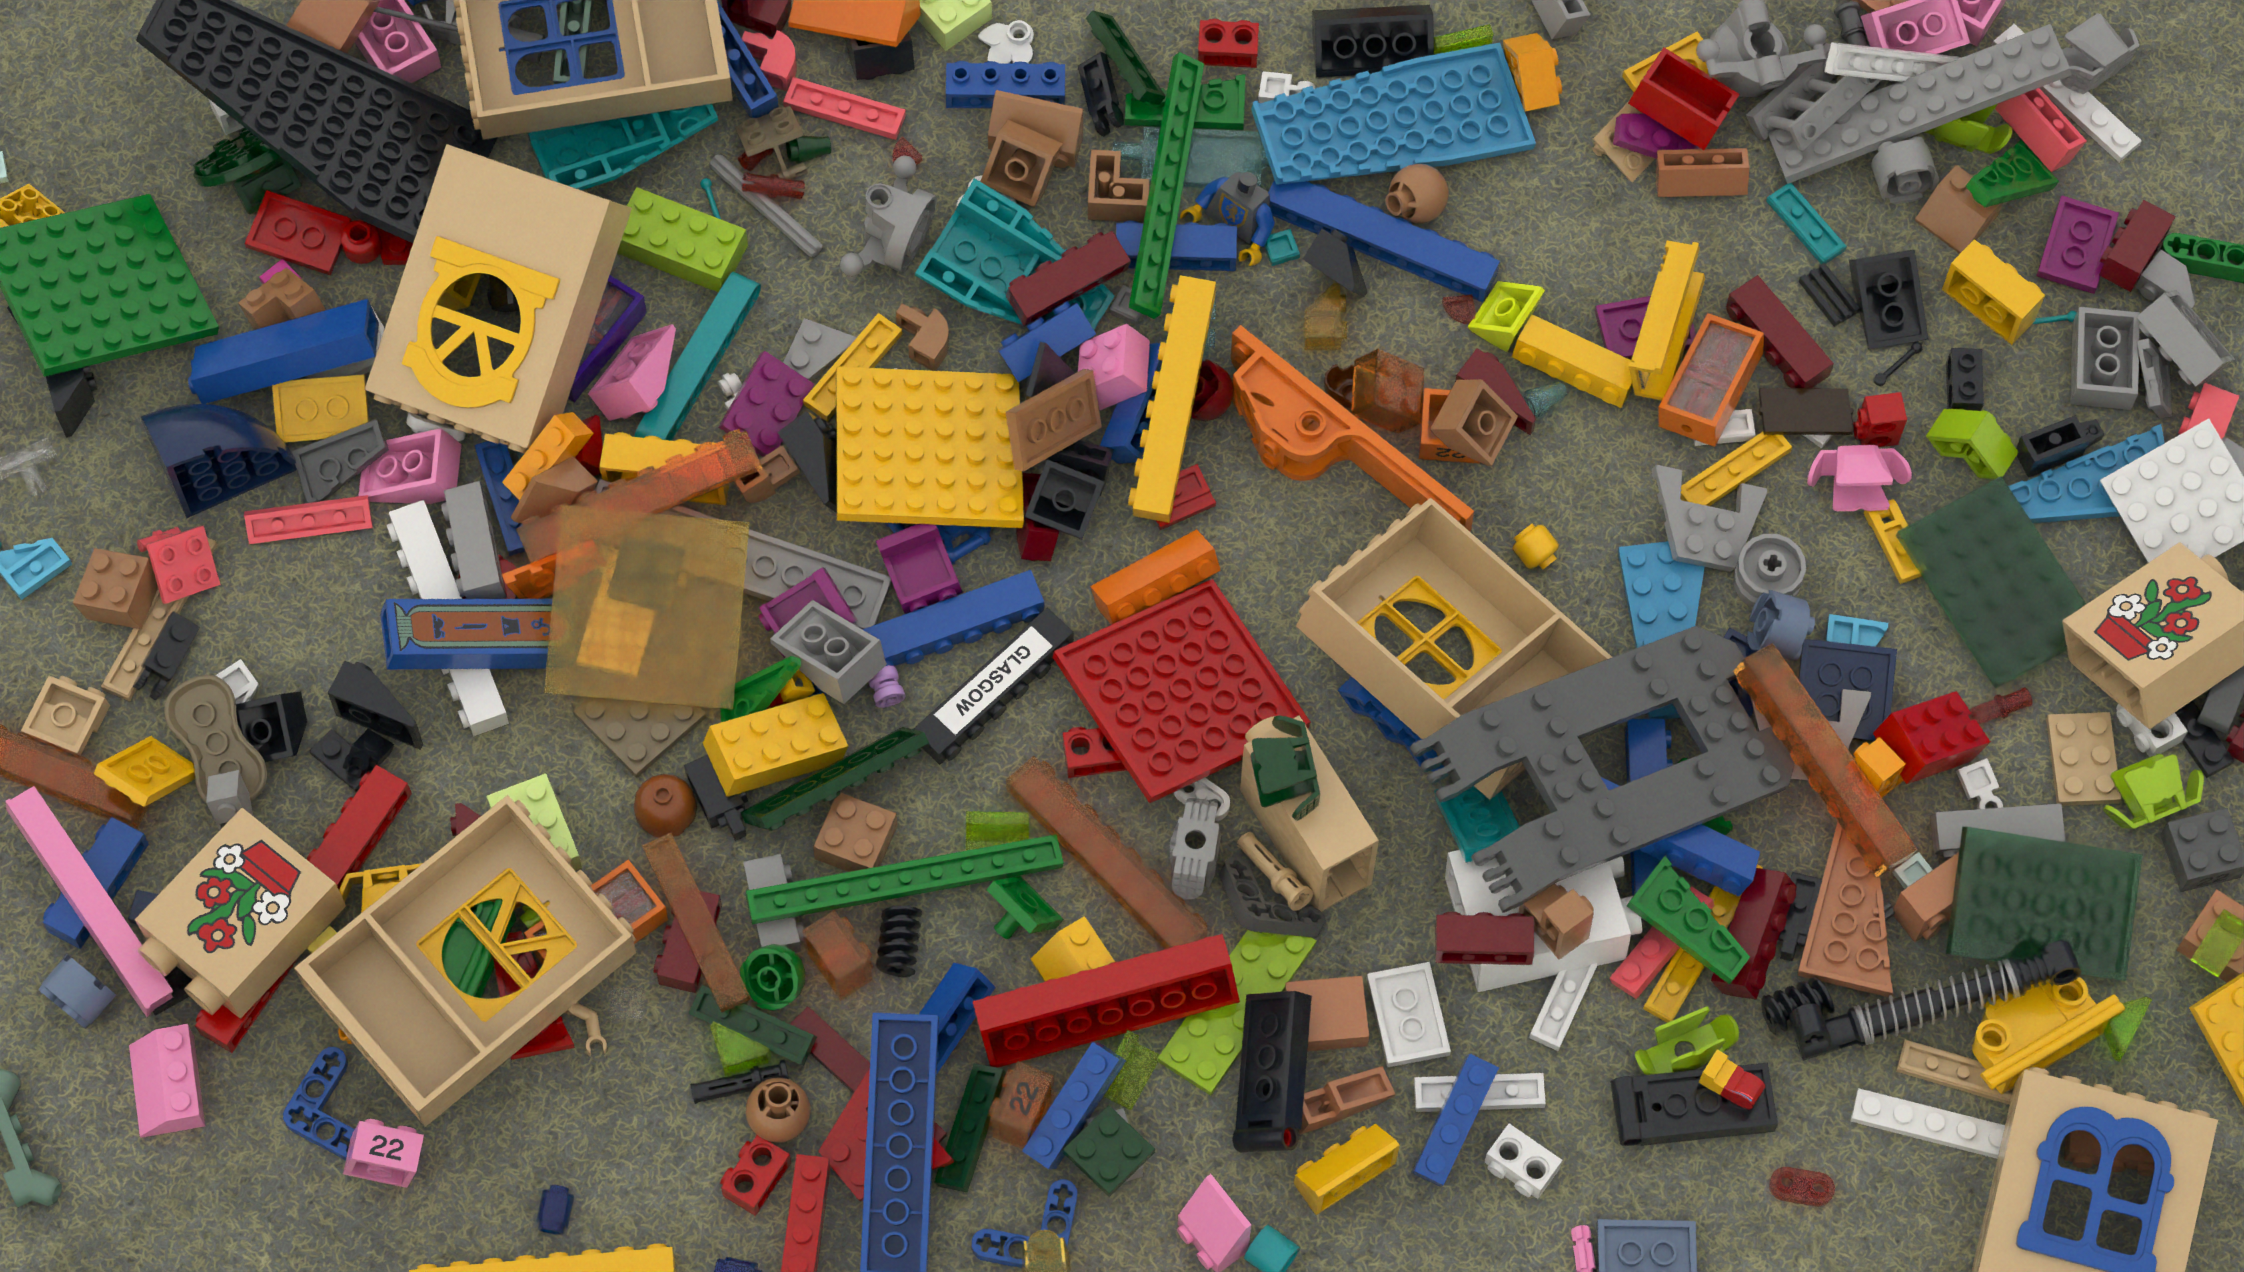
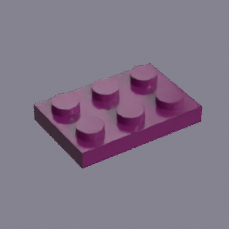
M2061 195L2036 276L2094 294L2100 279V271L2104 265L2099 261L2107 246L2110 245L2119 212Z
M1651 296L1595 306V315L1604 348L1632 360ZM1693 322L1684 351L1689 349L1696 336Z
M763 351L758 356L718 428L764 457L781 445L783 440L778 432L795 420L804 404L803 399L811 391L814 383L768 352Z

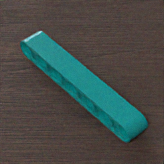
M736 272L730 273L668 375L665 390L657 399V406L644 415L634 437L656 436L668 441L674 439L683 424L681 422H684L695 404L696 398L699 397L712 374L710 373L714 372L726 352L725 349L729 347L741 327L740 325H742L755 303L753 300L756 301L761 291L760 283Z

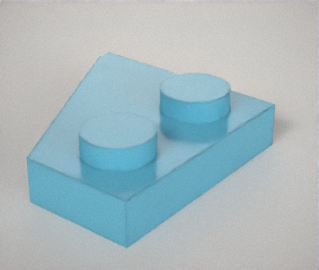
M53 538L38 540L33 544L13 545L14 549L0 552V575L20 600H23L72 565L71 560Z
M1829 614L1825 641L1876 647L1886 633L1889 623Z

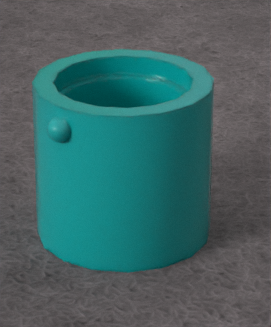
M1267 1224L1249 1246L1244 1259L1261 1272H1286L1299 1253L1300 1246Z

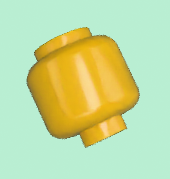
M1532 523L1513 538L1516 541L1513 545V551L1528 569H1534L1539 565L1543 570L1557 559L1554 553L1558 550L1559 544L1544 525L1535 526Z

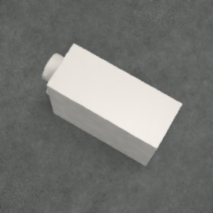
M1460 850L1448 852L1445 880L1454 912H1458L1461 915H1475L1481 912H1488L1494 916H1508L1512 913H1518L1519 907L1502 913L1498 906L1500 899L1516 894L1511 885L1496 894L1491 893L1488 888L1492 883L1505 878L1506 875L1504 874L1489 882H1485L1482 877L1485 871L1500 866L1496 857L1482 866H1476L1474 861L1465 863ZM1623 856L1555 883L1557 886H1563L1567 892L1574 889L1579 896H1585L1592 904L1594 915L1589 939L1558 960L1534 932V958L1532 965L1470 964L1477 991L1481 992L1554 976L1563 970L1570 972L1590 967L1591 964L1598 963L1597 966L1625 960L1631 935L1642 933V921L1639 915L1626 906L1633 896L1620 898L1614 878L1623 877L1625 874Z

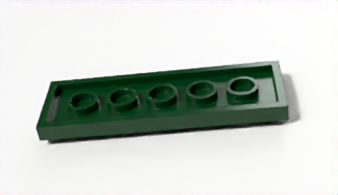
M901 727L743 810L741 815L746 824L768 829L769 831L775 830L786 823L785 819L794 814L796 816L804 815L813 809V804L821 800L826 802L840 795L839 790L849 785L850 787H856L868 780L866 776L875 771L882 773L894 767V761L902 757L908 759L916 756L921 752L920 748L928 744L929 741L925 732Z

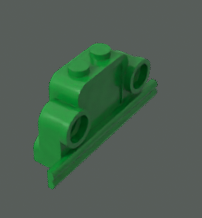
M496 899L495 903L485 901L470 908L490 932L503 900ZM514 910L500 944L506 943V938L516 921ZM458 918L449 929L443 944V967L448 978L459 990L470 996L482 998L495 968L493 956L464 922Z

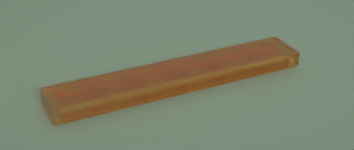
M669 833L642 845L649 864L720 1012L722 1013L750 1000V995L672 834Z

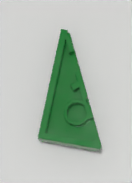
M790 656L720 690L721 722L766 710L801 667V658Z

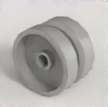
M1762 534L1752 538L1743 546L1733 574L1734 588L1739 598L1749 607L1753 608L1763 592L1769 594L1768 590L1797 597L1806 572L1805 556L1800 547L1785 536Z

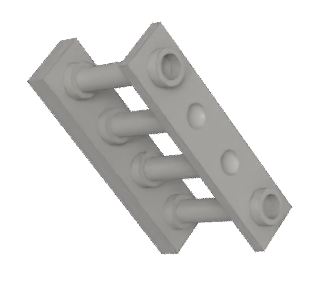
M1826 43L1823 47L1826 58H1828L1831 44ZM1827 60L1813 63L1794 71L1785 79V84L1776 87L1749 111L1746 117L1758 139L1765 140L1768 137L1767 132L1778 128L1789 131L1798 150L1804 151L1881 80L1844 76L1836 84L1829 82L1837 75L1824 72ZM1818 92L1824 94L1816 102L1809 101ZM1798 110L1804 112L1795 121L1789 119Z

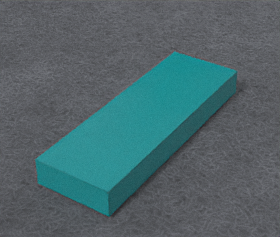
M1792 183L1784 185L1767 197L1766 202L1820 264H1826L1846 251L1847 246Z

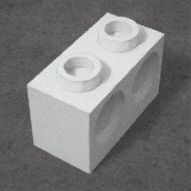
M2119 703L2116 707L2120 723L2124 727L2130 728L2134 734V742L2137 748L2143 753L2146 752L2149 757L2161 754L2183 741L2188 732L2176 713L2148 729ZM2157 730L2161 732L2164 738L2155 737L2151 731Z
M1508 1124L1487 1152L1485 1163L1488 1165V1170L1496 1177L1503 1179L1505 1176L1514 1182L1515 1189L1526 1197L1532 1195L1539 1199L1559 1171L1562 1159L1511 1124ZM1505 1149L1512 1150L1516 1154V1158L1505 1160L1501 1157L1500 1152ZM1529 1168H1538L1543 1173V1177L1539 1179L1531 1178L1527 1174V1170Z

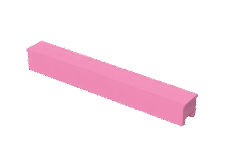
M35 786L11 800H6L7 812L145 1016L148 1017L156 1008L173 998L171 995L173 993L172 988L164 976L139 954L138 949L142 946L141 942Z

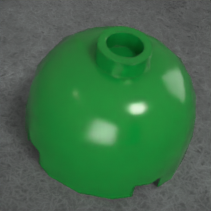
M771 944L759 947L749 954L746 961L740 967L739 981L747 998L751 996L757 1002L756 1005L767 1010H777L786 1007L800 995L805 985L806 972L802 960L793 950L784 945Z

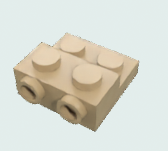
M48 676L21 732L28 737L80 757L92 732L97 733L110 704L105 698L106 695L95 688L88 687L87 690L77 687L75 681L65 676H60L59 679Z

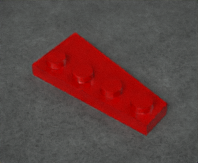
M521 931L508 934L506 943L525 938ZM531 951L511 955L531 979L539 972ZM493 957L500 997L520 990L519 985ZM559 1016L510 1057L511 1060L575 1048L562 1017Z

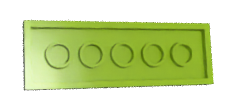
M1247 930L1229 955L1240 1002L1187 1016L1157 1058V1062L1211 1096L1242 1052L1246 994L1284 992L1285 983L1293 979L1316 946L1317 941L1311 937Z

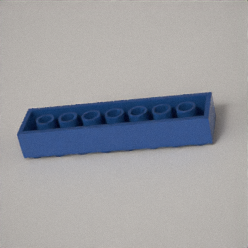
M872 1014L860 1272H928L939 1036L938 1015Z

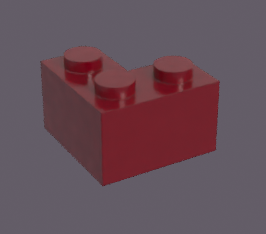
M721 0L722 8L732 23L772 38L777 30L780 32L783 30L792 9L791 0Z

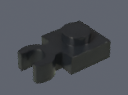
M368 728L352 744L350 752L345 758L343 769L346 770L349 766L355 765L359 767L356 777L362 778L367 772L368 766L372 768L376 765L379 766L391 754L394 744Z

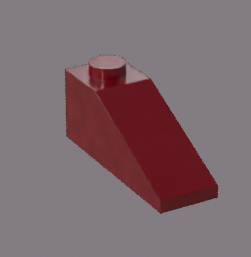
M1477 348L1457 373L1456 380L1482 379L1518 416L1514 426L1531 435L1534 431L1536 418L1508 372L1496 356L1489 352L1484 353Z
M1022 473L1024 522L1023 528H1016L1021 559L1031 561H1051L1059 531L1025 518L1041 474Z

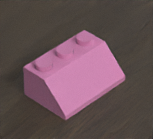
M183 1024L155 1029L130 1044L129 1050L140 1138L204 1127L205 1120L195 1040L189 1025Z

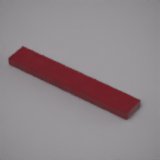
M807 1006L790 1024L817 1036L810 1054L854 1094L869 1070L870 1062ZM934 1122V1138L940 1143L947 1136V1132Z

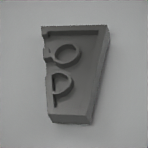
M376 419L291 451L297 462L295 465L307 503L324 501L389 449L381 423Z

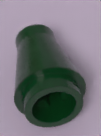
M804 135L786 142V153L789 162L800 164L822 155L831 154L829 136Z

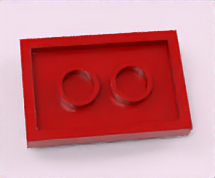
M266 191L244 244L248 249L331 276L342 249L340 239L342 230L348 223L352 222V219L271 191Z

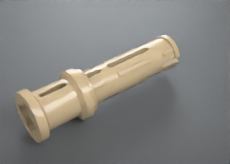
M1247 832L1239 838L1237 847L1269 878L1272 890L1277 894H1281L1288 901L1287 904L1291 910H1300L1310 902L1313 890L1309 886H1304L1297 879V874L1294 870L1284 868L1252 832Z

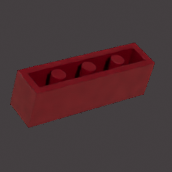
M1113 231L1105 235L1099 232L1087 240L1088 244L1079 249L1074 246L1062 253V258L1056 262L1046 261L1035 269L1036 273L1028 277L1021 275L1009 283L1010 287H1008L1006 298L1024 327L1037 318L1051 313L1055 307L1063 302H1070L1128 270L1131 260Z
M1758 275L1729 294L1726 305L1729 317L1734 322L1739 321L1743 326L1764 333L1763 351L1765 358L1773 367L1777 366L1781 370L1784 380L1790 388H1813L1830 376L1834 363Z
M1756 868L1752 883L1742 893L1729 932L1750 958L1730 984L1713 973L1711 981L1722 994L1757 1000L1760 989L1764 987L1769 963L1776 954V944L1780 932L1786 926V916L1790 904L1796 898L1797 886L1785 872Z

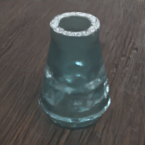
M1557 380L1547 385L1526 390L1522 397L1535 417H1542L1559 400L1567 396V390L1565 385Z

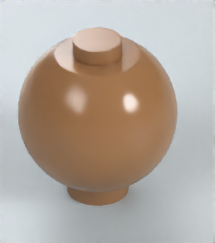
M1426 164L1408 165L1398 171L1393 177L1389 186V193L1386 196V206L1391 214L1411 223L1423 224L1436 219L1447 205L1449 197L1447 182L1443 175L1434 167Z
M786 1078L767 1079L758 1084L747 1099L746 1118L750 1128L756 1135L769 1142L783 1143L790 1141L800 1135L809 1122L811 1108L808 1096L801 1086Z

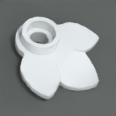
M1013 21L1009 25L995 23L982 30L978 35L979 40L991 46L988 53V61H995L1001 64L1022 61L1029 64L1033 57V50L1030 44L1033 41L1034 33L1031 26L1024 21ZM1020 33L1024 35L1023 38H1014L1015 34Z

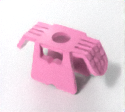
M1876 445L1839 446L1837 450H1820L1810 468L1807 484L1814 487L1821 476H1834V511H1856L1858 509L1866 511L1888 510L1890 504L1881 485H1892L1893 478L1900 484H1906L1910 482L1912 472L1907 460L1894 448L1879 449Z

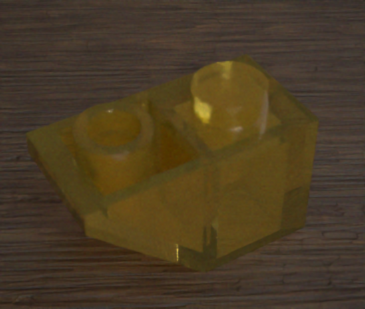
M1333 283L1304 310V350H1341L1342 339H1347V321H1341V312H1346V294H1340L1339 283Z

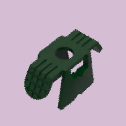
M1275 716L1272 725L1279 731L1295 737L1255 738L1252 740L1253 752L1250 757L1261 806L1266 808L1311 792V796L1303 801L1292 814L1294 820L1298 821L1318 807L1320 790L1305 722L1286 716ZM1301 747L1302 751H1295L1294 749Z

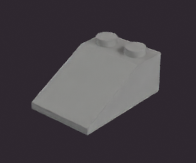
M814 600L808 603L770 638L771 644L786 658L790 656L801 658L799 670L821 691L843 704L886 666L879 639Z

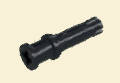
M785 1059L780 1060L779 1064L767 1067L753 1066V1068H750L751 1072L695 1084L692 1083L690 1085L694 1104L750 1092L767 1079H789Z

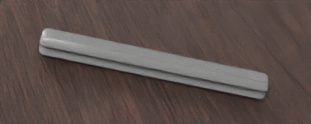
M715 155L709 166L715 173L808 256L815 257L822 250V244L723 155Z

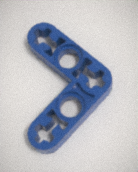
M328 1047L319 1053L283 1112V1120L287 1128L292 1132L346 1160L348 1147L339 1140L344 1131L346 1132L343 1135L344 1140L350 1142L355 1129L325 1114L321 1110L346 1072L348 1061L341 1049ZM338 1056L337 1060L340 1065L338 1067L332 1066L327 1073L328 1077L331 1078L330 1082L322 1075L316 1074L320 1071L324 1075L328 1068L325 1060ZM318 1082L324 1085L325 1090L321 1096L312 1098L307 1095V1089L312 1083ZM303 1110L304 1117L313 1123L310 1132H307L309 1129L308 1124L298 1120L296 1124H293L294 1120L291 1116L293 1112L299 1114ZM329 1124L335 1127V1134L332 1138L322 1140L317 1136L318 1129L321 1126Z
M1067 1179L1057 1180L1050 1186L1039 1238L993 1229H981L972 1238L973 1254L980 1260L1039 1272L1059 1271L1065 1262L1077 1204L1076 1186ZM1062 1188H1066L1068 1195H1071L1072 1198L1068 1197L1065 1199L1063 1211L1057 1210L1059 1198L1054 1193H1060ZM1059 1218L1065 1222L1066 1228L1060 1234H1053L1047 1228L1049 1221ZM985 1237L991 1238V1244L1001 1246L1000 1240H1006L1004 1256H999V1248L989 1247L987 1252H983L981 1246L977 1243L983 1242ZM1021 1243L1025 1245L1028 1250L1027 1255L1022 1259L1012 1258L1009 1254V1249L1013 1244ZM1033 1246H1038L1037 1253L1043 1255L1048 1254L1049 1250H1054L1055 1256L1059 1257V1260L1055 1259L1052 1261V1264H1046L1044 1257L1036 1256V1262H1030L1033 1256Z

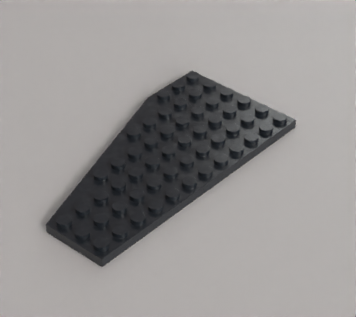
M156 0L136 39L139 44L358 219L411 243H414L446 144L489 158L498 138L483 139L481 129L475 130L471 110L231 0Z

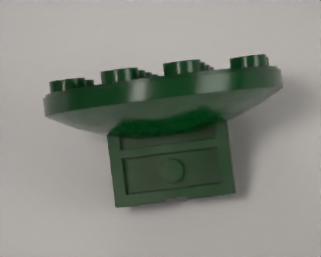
M243 128L239 131L240 136L231 141L228 138L214 144V152L193 165L195 169L193 176L201 187L232 185L246 212L251 215L259 210L266 191L285 196L302 185L291 164L246 128ZM242 138L245 145L237 147L236 143L233 142Z

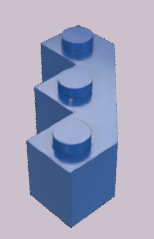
M1352 676L1338 689V692L1354 713L1370 717L1383 736L1389 741L1404 745L1419 766L1429 758L1438 757L1433 749L1419 757L1414 756L1409 747L1422 739ZM1441 765L1440 767L1433 769L1431 771L1434 772L1438 769L1444 768V766Z

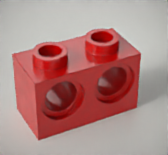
M1219 19L1200 20L1198 61L1207 66L1257 68L1259 23H1252L1247 20H1239L1237 22L1221 21ZM1215 39L1219 42L1211 43L1208 40ZM1247 41L1248 44H1239L1238 42Z
M1901 392L1865 396L1862 407L1857 412L1858 419L1853 423L1855 439H1860L1861 445H1876L1878 447L1898 445L1907 422Z
M1075 727L1068 732H1063V749L1068 778L1125 771L1127 769L1115 751L1104 748V745L1109 742L1100 728L1086 729L1085 727ZM1084 747L1088 752L1078 755L1073 752V749Z
M756 1135L752 1142L747 1141L738 1155L740 1158L734 1169L731 1167L727 1169L720 1182L723 1197L754 1216L758 1214L791 1165L789 1153ZM761 1155H767L771 1158L770 1163L765 1166H758L754 1161ZM741 1182L753 1184V1188L749 1192L741 1193L736 1190Z

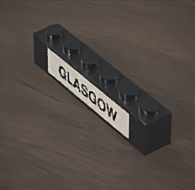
M1047 607L914 728V730L925 732L929 741L928 744L921 748L939 765L946 759L948 761L953 760L960 753L962 744L968 739H976L984 730L983 725L991 718L993 720L998 719L1005 712L1007 703L1013 698L1016 700L1021 698L1029 689V683L1036 677L1038 679L1043 678L1051 669L1050 664L1055 661L1053 659L1054 651L1073 643L1074 632Z

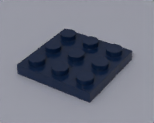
M1805 639L1800 655L1794 718L1839 722L1841 692L1843 689L1871 692L1869 702L1852 739L1874 742L1876 738L1873 732L1891 714L1897 649Z

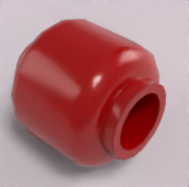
M354 220L343 228L340 236L341 245L349 260L357 264H367L374 261L380 255L382 242L376 226L362 220Z

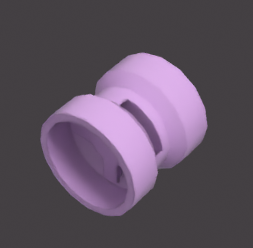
M885 666L868 682L869 686L875 691L873 698L876 706L879 708L898 704L905 699L903 687L898 685L899 675L894 666Z

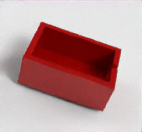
M1663 47L1628 104L1659 122L1665 128L1688 140L1691 144L1705 150L1740 94L1715 78H1710L1702 70Z
M1957 691L1893 712L1873 732L1876 739L1880 737L1906 764L1900 773L1906 784L1969 763L1991 742L1977 720L1969 718L1972 713Z

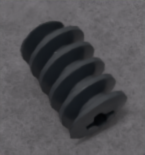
M892 906L882 911L881 918L883 922L880 925L882 934H880L878 939L880 943L877 949L879 958L876 960V967L881 972L896 977H910L915 974L916 971L907 967V965L916 964L917 959L908 954L918 951V946L910 942L919 940L920 935L911 930L921 927L919 921L912 919L921 917V909L912 906Z
M1817 977L1810 978L1808 984L1801 981L1798 982L1796 988L1794 986L1786 987L1785 993L1777 990L1774 992L1773 997L1764 995L1761 999L1763 1017L1774 1035H1776L1775 1025L1777 1024L1783 1031L1788 1030L1787 1020H1790V1013L1799 1006L1817 1004L1820 1006L1821 1011L1822 1007H1826L1831 1014L1835 1011L1833 1000L1827 987Z

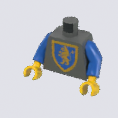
M1235 172L1230 178L1223 176L1211 181L1195 199L1197 203L1186 208L1180 214V219H1182L1190 212L1194 217L1193 222L1198 223L1202 218L1201 211L1204 208L1206 209L1205 214L1217 223L1237 226V236L1249 245L1252 243L1250 248L1243 249L1238 256L1239 261L1242 262L1250 254L1252 259L1249 266L1260 263L1262 254L1259 249L1261 246H1265L1275 224L1269 207L1270 195L1256 184L1257 178L1250 172L1242 174Z

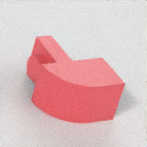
M778 30L773 39H769L762 33L744 31L742 40L753 58L762 61L760 69L770 85L788 91L792 78L795 77L797 71L795 47L790 38Z

